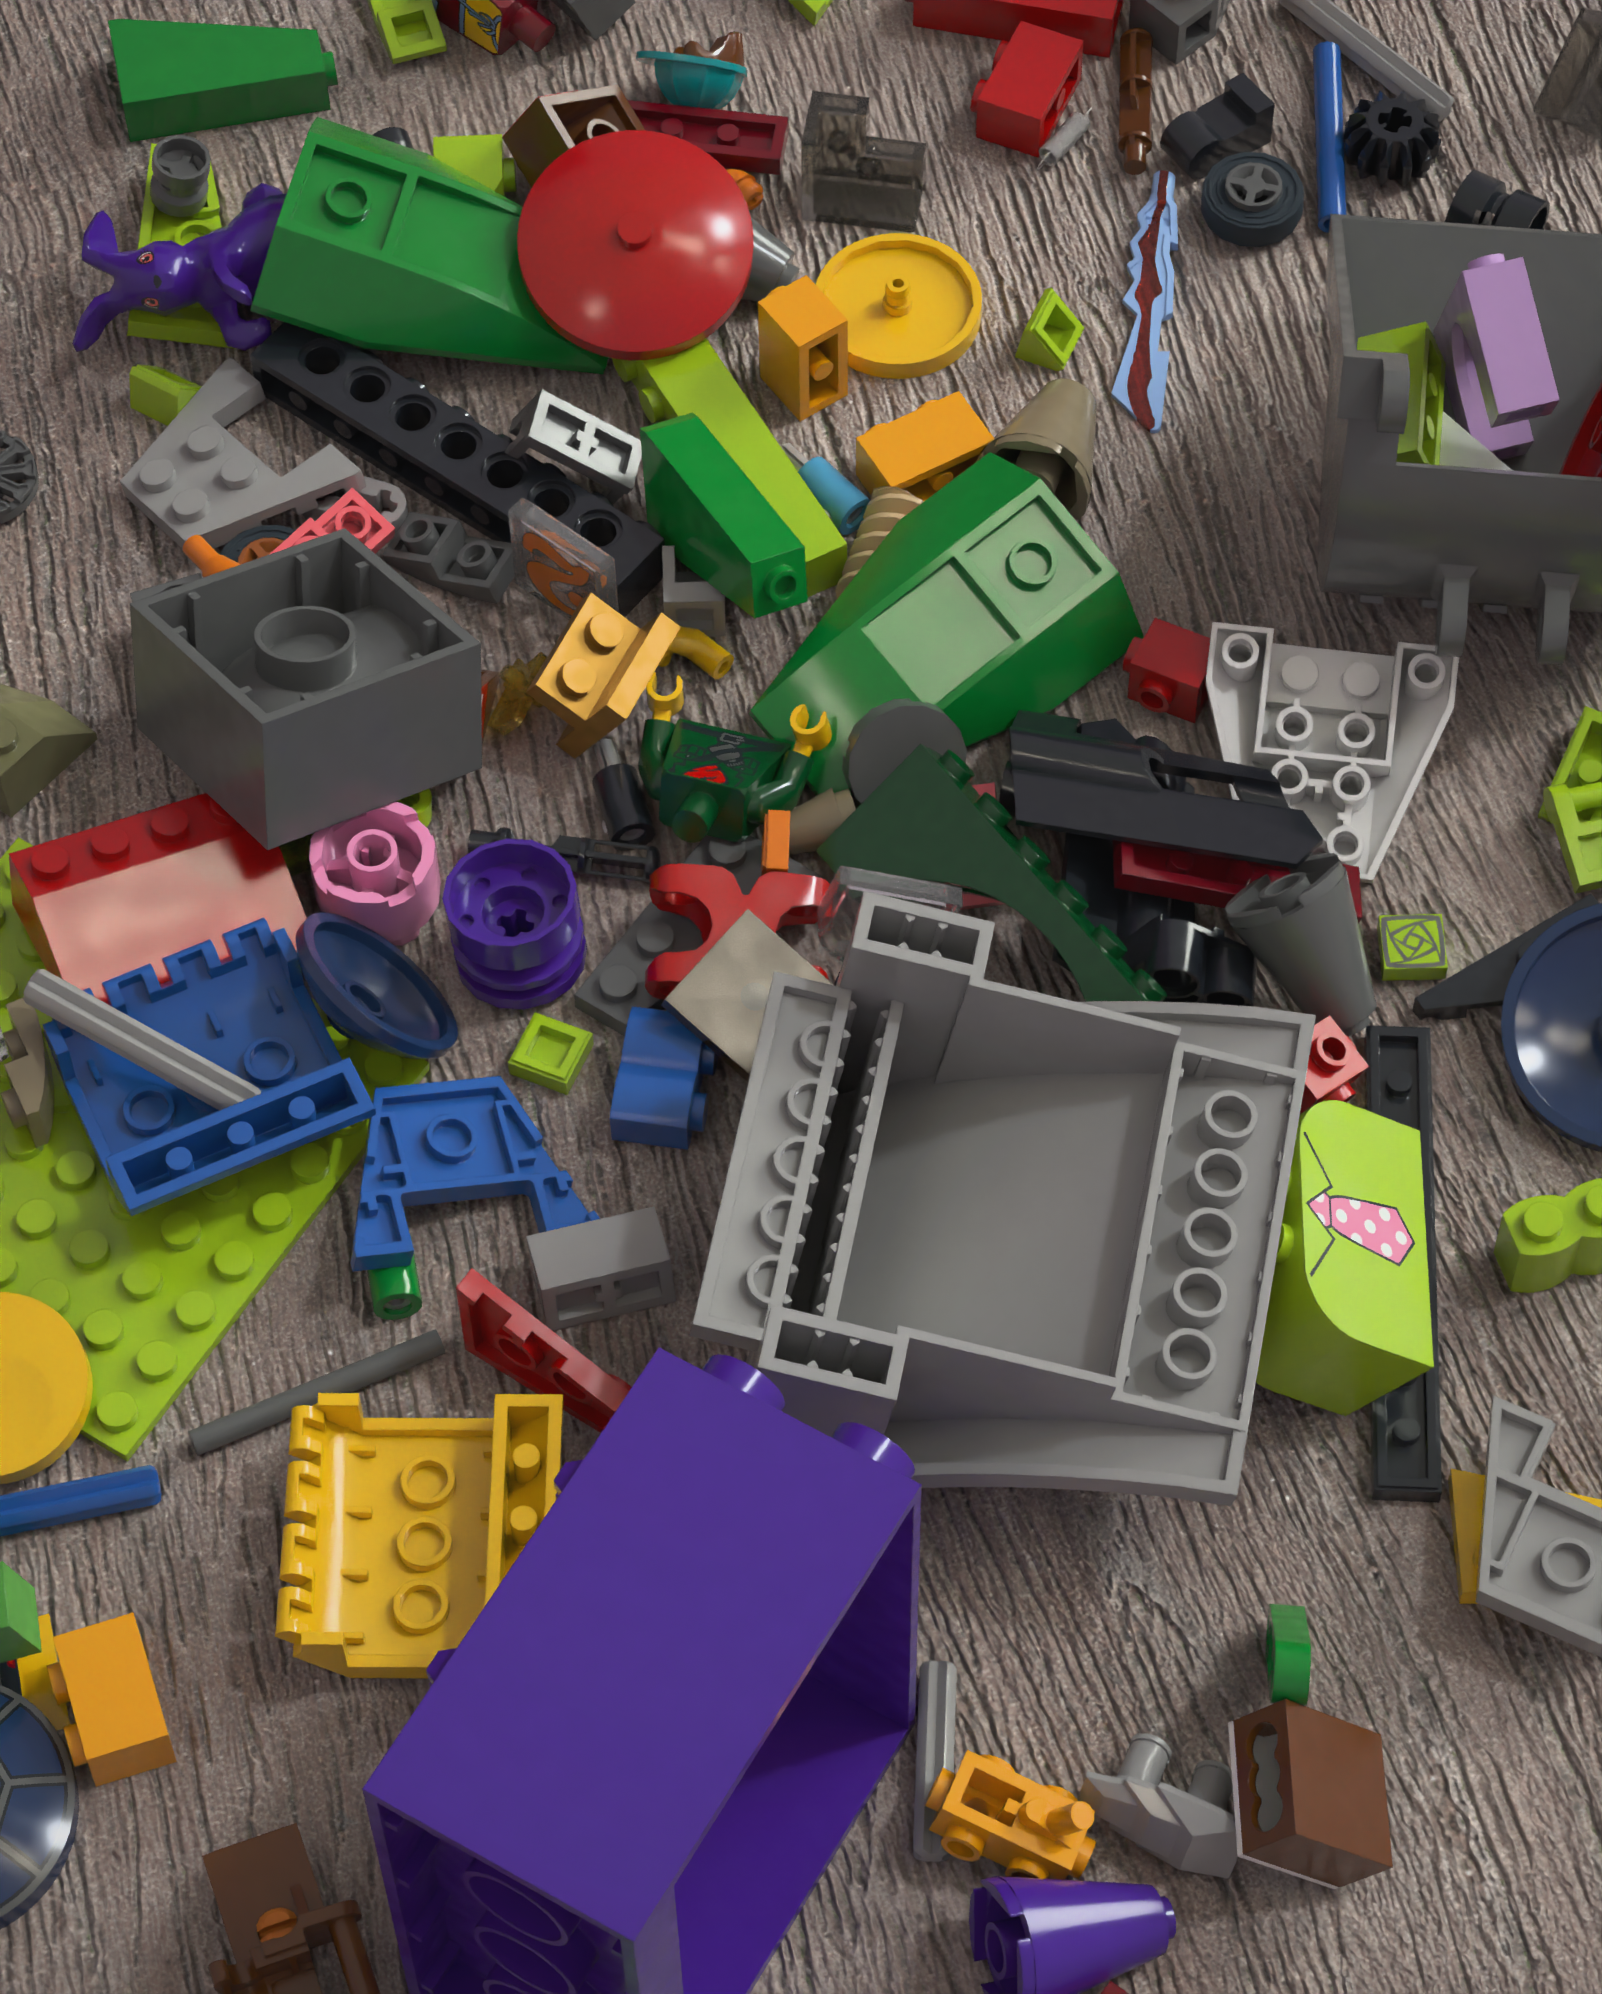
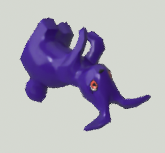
M261 183L247 192L242 202V211L227 226L197 237L184 246L171 240L154 241L138 250L118 252L111 218L104 211L97 212L84 232L82 261L94 269L112 276L114 283L110 291L94 297L81 315L72 342L76 352L87 350L99 339L106 325L120 313L135 309L166 316L195 303H199L219 324L227 346L246 351L261 345L272 334L270 321L264 317L250 321L243 320L238 315V307L241 304L252 305L286 194H283L277 187Z

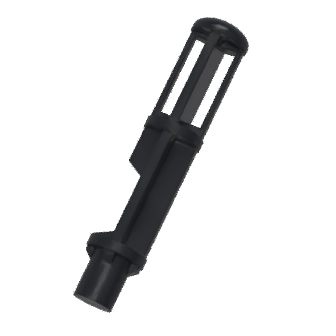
M507 827L500 828L496 832L471 830L468 853L484 844L503 839H515L513 831ZM560 835L552 846L545 845L555 849L568 862L572 873L581 875L588 874L649 883L650 875L661 867V854L656 846H643ZM595 845L647 850L645 858L595 851ZM595 863L643 869L644 874L643 877L592 871V865Z

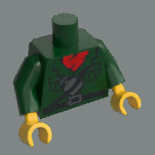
M656 672L653 673L646 685L647 705L653 714L652 719L645 720L638 770L649 797L660 801L659 821L666 826L672 827L674 833L681 840L689 843L699 842L706 835L738 842L744 841L759 825L764 824L765 814H768V810H784L791 813L797 806L813 767L814 760L810 758L811 753L825 748L831 741L832 731L826 712L822 713L820 721L815 727L805 729L809 720L806 705L801 704L792 711L790 725L796 739L793 750H791V744L686 719L679 718L675 725L670 722L671 716L677 714L682 709L684 704L683 681L677 675L675 691L670 695L661 696L656 693L657 676Z

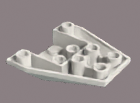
M1212 622L1205 685L1222 760L1269 770L1280 782L1283 795L1291 809L1303 810L1323 838V844L1310 856L1335 853L1342 864L1359 867L1360 882L1372 883L1453 712L1459 657L1436 656L1435 645L1407 642L1397 643L1395 656L1273 643L1274 628ZM1228 784L1231 799L1239 800L1233 785Z

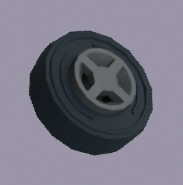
M1242 152L1227 156L1212 166L1202 184L1201 212L1209 229L1222 240L1238 246L1263 247L1278 243L1294 231L1303 214L1304 187L1296 170L1284 160L1266 153Z

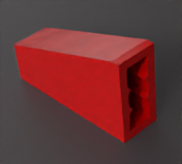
M1125 0L905 1L913 3V26L1010 41L1020 21H1024L1083 40V54L1110 58Z

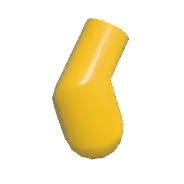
M681 626L658 666H667L672 655L676 653L688 658L713 679L718 680L730 670L733 665L734 656L699 629Z

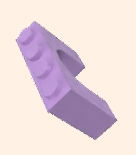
M1491 254L1470 261L1467 264L1468 270L1461 272L1433 332L1436 343L1446 362L1445 379L1456 422L1496 457L1502 460L1527 453L1534 442L1529 419L1551 414L1560 399L1524 259L1519 257L1505 261L1504 254Z

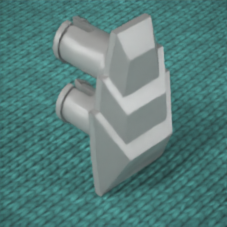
M1139 1733L1130 1739L1127 1754L1117 1776L1111 1777L1087 1771L1077 1799L1078 1801L1088 1803L1095 1810L1094 1814L1110 1822L1109 1827L1135 1842L1136 1846L1179 1870L1230 1878L1238 1856L1235 1815L1226 1811L1228 1800L1233 1793L1232 1771L1229 1766L1215 1760L1198 1762L1192 1774L1190 1787L1187 1792L1182 1791L1169 1784L1160 1782L1164 1769L1168 1766L1172 1756L1169 1745L1155 1735Z

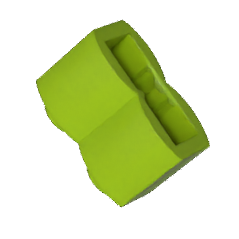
M1602 1178L1590 1180L1576 1186L1565 1197L1540 1195L1524 1199L1512 1205L1502 1214L1493 1253L1510 1291L1518 1293L1540 1292L1557 1286L1571 1274H1602Z

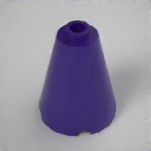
M994 1876L981 1880L980 1882L984 1887L973 1889L970 1897L969 1929L974 1962L987 1959L994 1980L993 1982L981 1984L984 1994H1082L1164 1955L1168 1948L1169 1939H1173L1176 1934V1919L1169 1899L1165 1896L1160 1897L1157 1890L1150 1884Z

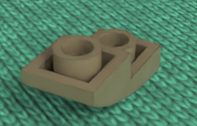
M21 998L6 1004L13 1029L3 1032L2 1035L12 1059L11 1062L4 1064L11 1089L0 1094L14 1129L26 1125L37 1148L47 1144L49 1141L54 1114V1082L52 1067L34 1007L26 1004L24 999Z

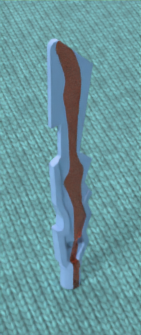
M1166 170L1154 173L1149 201L1137 213L1139 231L1130 241V251L1133 259L1127 263V271L1133 280V284L1123 298L1122 304L1137 317L1111 392V397L1150 433H1158L1162 424L1170 351H1158L1161 323L1173 318L1174 269L1170 258V251H1178L1177 205L1173 198L1176 178L1172 172Z

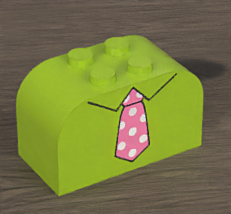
M1327 1100L1317 1103L1299 1116L1256 1383L1273 1392L1347 1416L1434 1368L1420 1131L1343 1101Z

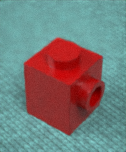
M1154 618L1144 638L1135 636L1126 652L1122 669L1129 673L1127 698L1139 702L1150 711L1165 712L1195 724L1208 700L1205 682L1211 638Z

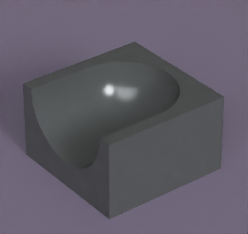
M345 528L130 603L137 728L267 850L482 768L481 643Z

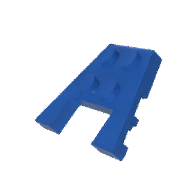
M501 1076L375 1088L372 1103L376 1109V1115L369 1118L350 1262L352 1272L411 1265L414 1248L403 1207L524 1194L529 1197L539 1233L600 1219L595 1211L588 1213L571 1188L573 1179L567 1170L559 1171L541 1145L543 1136Z

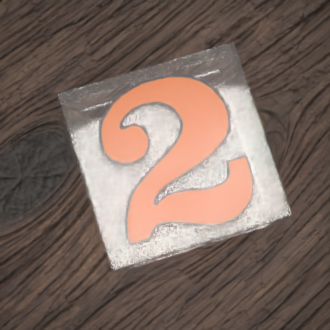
M521 498L508 510L515 584L568 620L572 617L581 600L590 593H593L618 612L615 558L527 499Z

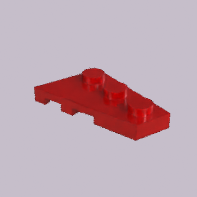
M471 1268L456 1287L465 1350L536 1394H563V1410L602 1433L632 1387L621 1378L607 1374Z

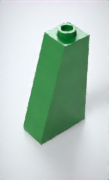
M133 19L108 20L130 142L331 110L328 86L338 85L333 52H321L317 30Z
M692 412L639 428L647 523L652 525L661 537L664 538L665 546L675 547V558L754 619L808 602L805 546L701 419Z

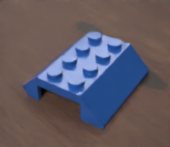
M264 917L222 934L229 954L227 958L219 959L217 951L211 939L162 958L170 981L159 984L155 971L149 963L101 983L110 1006L260 1089L261 1094L218 1110L52 1018L53 1021L43 1024L44 1036L69 1099L115 1197L130 1216L376 1115V1109L350 1057L344 1060L341 1059L304 985L297 952L285 928L271 933ZM90 987L83 990L94 996Z

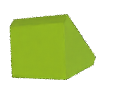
M1052 288L1044 290L1023 331L1015 358L1054 371H1060L1064 369L1084 330V326Z
M137 364V366H132L129 373L130 408L168 426L202 386L163 367Z

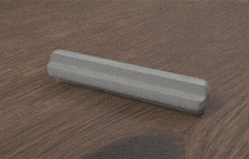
M925 1661L919 1669L913 1855L915 1859L923 1862H944L951 1856L941 1846L942 1836L929 1831L936 1811L924 1806L941 1768L943 1767L954 1772L957 1668L948 1661Z

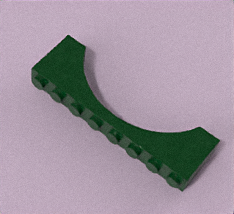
M919 744L816 850L850 892L861 898L864 891L896 899L926 893L952 892L973 894L1007 904L1032 922L1051 941L1070 968L1085 1002H1162L1167 997L1162 987L1144 970L1139 969L1134 973L1121 958L1128 951L1121 940L1102 924H1099L1096 928L1083 914L1089 907L1085 899L1066 881L1061 879L1056 883L1044 869L1050 863L1045 853L1026 836L1018 839L1006 826L1012 820L1009 812L990 794L986 792L982 796L978 794L969 783L975 776L973 771L960 757L949 749L941 755Z

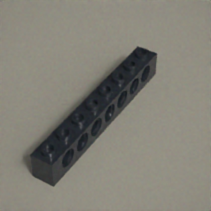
M284 322L250 354L254 378L260 382L267 399L491 540L517 544L526 562L528 560L538 561L564 573L571 574L556 565L542 552L533 550L532 554L522 547V536L525 532H531L540 536L571 565H579L589 572L590 580L584 587L563 584L585 598L590 593H593L622 616L626 617L663 579L662 546H665V541L652 525L642 520L635 521L614 508L605 496L595 491L588 492L569 480L557 466L551 463H542L527 453H524L518 459L506 454V448L514 440L504 434L496 435L475 422L473 417L459 406L451 407L433 396L418 380L411 377L404 378L391 370L371 351L359 350L347 342Z

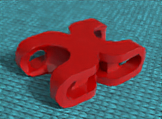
M678 863L659 867L650 875L649 893L652 903L661 911L689 918L700 929L703 944L696 950L664 952L655 957L645 971V989L652 997L664 1000L747 909L775 933L784 926L815 924L825 917L833 905L832 886L827 880L820 877L779 871L768 872L757 879L748 895H744L735 876L720 866ZM812 965L829 980L827 973L820 966Z

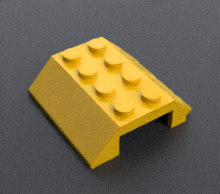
M318 1393V1403L312 1406L300 1405L292 1408L288 1454L304 1461H293L287 1465L284 1517L300 1523H290L283 1527L279 1579L298 1587L288 1586L278 1590L275 1637L294 1644L293 1657L348 1678L429 1679L426 1669L437 1652L458 1647L556 1501L555 1495L557 1491L554 1487V1479L561 1470L563 1394H495L494 1418H364L359 1393Z

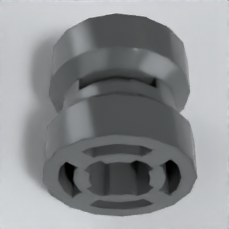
M175 135L161 140L154 147L150 196L152 203L163 213L175 217H186L200 212L206 205L209 186L207 179L211 158L209 150L202 142L190 136Z

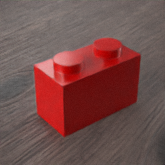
M1020 21L1010 41L1002 40L994 56L992 73L989 79H980L975 87L970 109L971 112L977 113L976 138L1039 158V149L1050 138L1081 81L1084 41Z

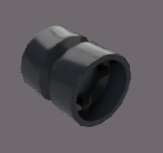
M1472 170L1455 194L1445 222L1544 230L1549 216L1550 203L1521 189L1508 194L1505 182L1478 170ZM1492 214H1495L1493 220H1490Z

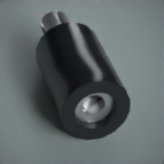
M602 739L594 746L601 770L595 774L592 784L603 817V830L608 834L611 842L645 846L653 840L656 833L637 770L632 765L621 764L613 740ZM613 846L615 849L620 850V851H631V850H635V849H631V848H623V847H615V846Z

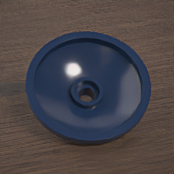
M321 912L312 914L298 928L296 933V951L299 965L313 997L327 1014L329 1023L340 1034L349 1039H356L375 1050L410 1059L439 1058L445 1055L455 1044L458 1037V1028L454 1014L447 1001L429 977L408 956L388 940L356 921L333 913Z

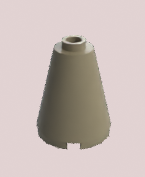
M1062 378L1048 382L984 447L977 461L987 453L992 452L1041 478L1072 517L1079 521L1088 508L1092 490L1097 404L1093 394L1083 384L1071 379Z

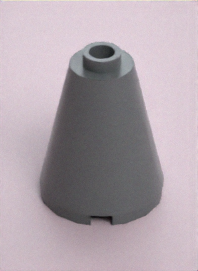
M1335 853L1316 854L1309 856L1297 869L1288 868L1291 874L1274 882H1271L1268 874L1256 879L1239 891L1226 904L1225 911L1231 928L1302 1013L1316 1015L1315 1024L1330 1015L1342 1032L1349 1037L1360 1032L1370 1024L1369 1015L1376 1009L1377 1003L1346 868Z

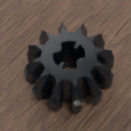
M1404 90L1397 98H1389L1382 91H1379L1374 102L1360 99L1354 114L1349 115V120L1345 124L1343 138L1346 139L1345 155L1347 157V164L1357 166L1360 179L1373 175L1376 176L1380 187L1387 180H1396L1405 188L1411 176L1424 179L1427 171L1430 169V165L1435 163V159L1439 156L1441 139H1439L1440 124L1438 122V114L1427 112L1425 99L1414 102L1407 101Z

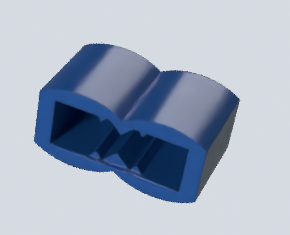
M631 1007L624 1037L621 1063L616 1077L611 1104L610 1128L612 1140L688 1150L692 1132H703L705 1129L709 1094L701 1093L700 1088L703 1075L714 1076L718 1055L668 1011Z

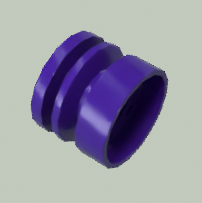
M503 839L481 845L457 862L446 878L442 900L451 934L454 958L462 984L477 999L495 1007L523 1010L550 1003L570 990L584 970L587 944L580 916L581 908L577 885L568 862L555 849L533 840Z

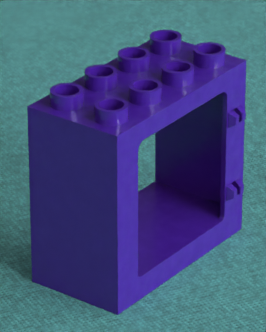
M660 1347L657 1349L583 1460L565 1462L554 1479V1487L557 1491L555 1503L458 1647L437 1652L426 1669L430 1680V1689L362 1788L409 1994L751 1993L915 1725L922 1484L911 1479L915 1473L914 1465L909 1456L896 1443L880 1432L854 1422L840 1423L830 1437L782 1412L785 1400L777 1386L759 1370L737 1358L721 1354L712 1355L704 1367L700 1369Z

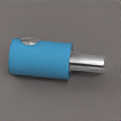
M790 443L783 444V451L837 530L842 535H849L858 530L861 521L864 520L863 516L867 505L871 500L823 457L818 456L808 460Z

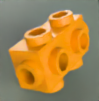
M966 1750L954 1772L942 1767L924 1805L936 1811L929 1831L942 1836L941 1846L946 1852L958 1859L970 1862L979 1860L982 1855L1007 1867L1005 1871L1006 1877L1065 1880L1070 1875L1079 1879L1088 1864L1096 1844V1840L1085 1836L1088 1828L1094 1822L1095 1810L1088 1803L1078 1801L1072 1793L1061 1787L1053 1785L1042 1786L1015 1773V1770L1009 1763L992 1755H978Z

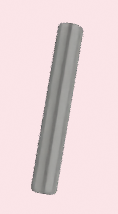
M1280 0V4L1326 41L1338 44L1341 48V53L1397 97L1404 90L1406 99L1409 102L1425 99L1427 112L1438 114L1439 123L1452 112L1451 107L1454 99L1449 93L1330 0Z
M38 969L24 989L23 999L26 1004L218 1110L225 1109L261 1094L260 1089L45 969Z

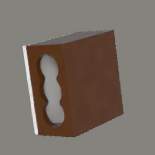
M1287 1699L1228 1722L1238 1857L1334 1890L1393 1868L1381 1734Z

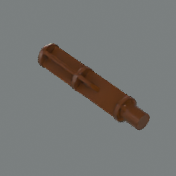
M1141 28L1129 29L1120 37L1118 148L1124 154V171L1131 175H1139L1146 170V154L1152 149L1153 37L1148 31Z

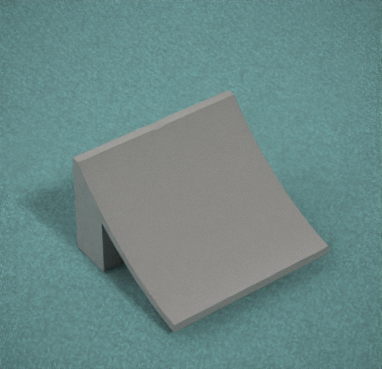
M864 891L836 986L774 971L689 1336L750 1350L747 1364L763 1373L780 1390L785 1400L782 1412L831 1437L840 1423L854 1422L870 1427L885 1435L909 1456L915 1468V1473L911 1479L922 1484L921 1488L1017 1487L1069 1489L1169 1497L1232 1506L1238 1494L1316 1015L1261 1007L1154 1001L1075 1002L984 980L995 922Z

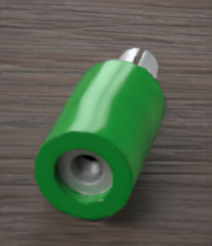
M414 1254L411 1265L367 1270L373 1312L377 1317L386 1320H399L410 1317L421 1309L422 1297Z

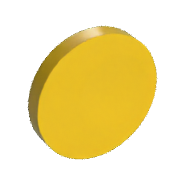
M888 233L861 239L835 254L824 266L816 281V286L848 320V366L867 375L887 379H908L937 372L958 360L969 349L980 328L982 292L974 270L955 250L928 237L907 233Z
M0 1292L1 1485L20 1481L35 1475L50 1466L67 1451L79 1435L86 1421L93 1390L92 1371L88 1356L70 1324L45 1303L29 1296L9 1292Z

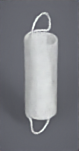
M1092 107L1086 112L1085 116L1079 112H1073L1039 149L1040 157L1043 160L1036 170H1039L1045 164L1055 166L1090 128V120L1087 115L1092 110Z

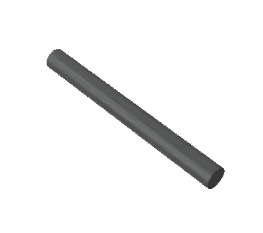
M434 1329L188 1431V1435L197 1456H200L291 1418L292 1408L300 1405L312 1406L318 1403V1393H351L445 1354L442 1340L437 1330Z

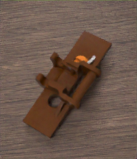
M297 1823L202 1856L236 1964L227 1965L225 1959H220L209 1964L208 1970L215 1991L220 1994H323L312 1963L310 1949L333 1942L350 1994H381L357 1924L362 1918L359 1904L356 1900H346L324 1907Z

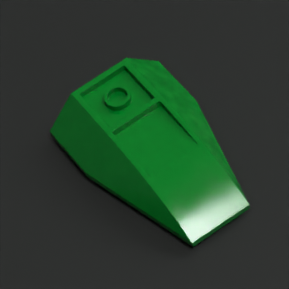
M316 117L306 136L277 220L250 311L367 349L602 375L609 357L587 351L561 336L545 321L532 303L521 276L517 250V233L522 206L427 153Z
M989 452L895 524L755 703L749 715L769 739L791 744V750H793L796 739L790 725L792 711L801 704L806 705L809 720L805 729L815 727L825 711L831 726V741L825 748L811 753L810 758L814 760V764L806 784L816 796L831 787L833 792L836 793L848 788L842 771L843 755L846 758V750L850 744L847 739L854 725L872 708L893 699L909 698L911 701L934 704L960 729L965 746L968 748L1008 731L1009 727H1012L1019 710L1045 714L1052 712L1125 655L1135 636L1143 639L1144 635L1119 572L1042 479Z

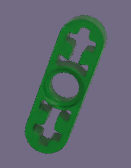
M1269 1604L1265 1666L1270 1703L1272 1704L1287 1699L1307 1706L1310 1683L1311 1642L1304 1606Z

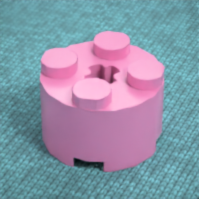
M395 801L313 834L310 844L309 863L315 897L320 912L333 913L356 921L396 946H403L416 939L420 928L429 921L439 904L441 885L435 840L433 835H430L428 828L418 820L417 812L412 807Z

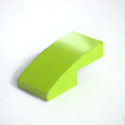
M367 0L377 30L392 64L447 51V45L432 0Z

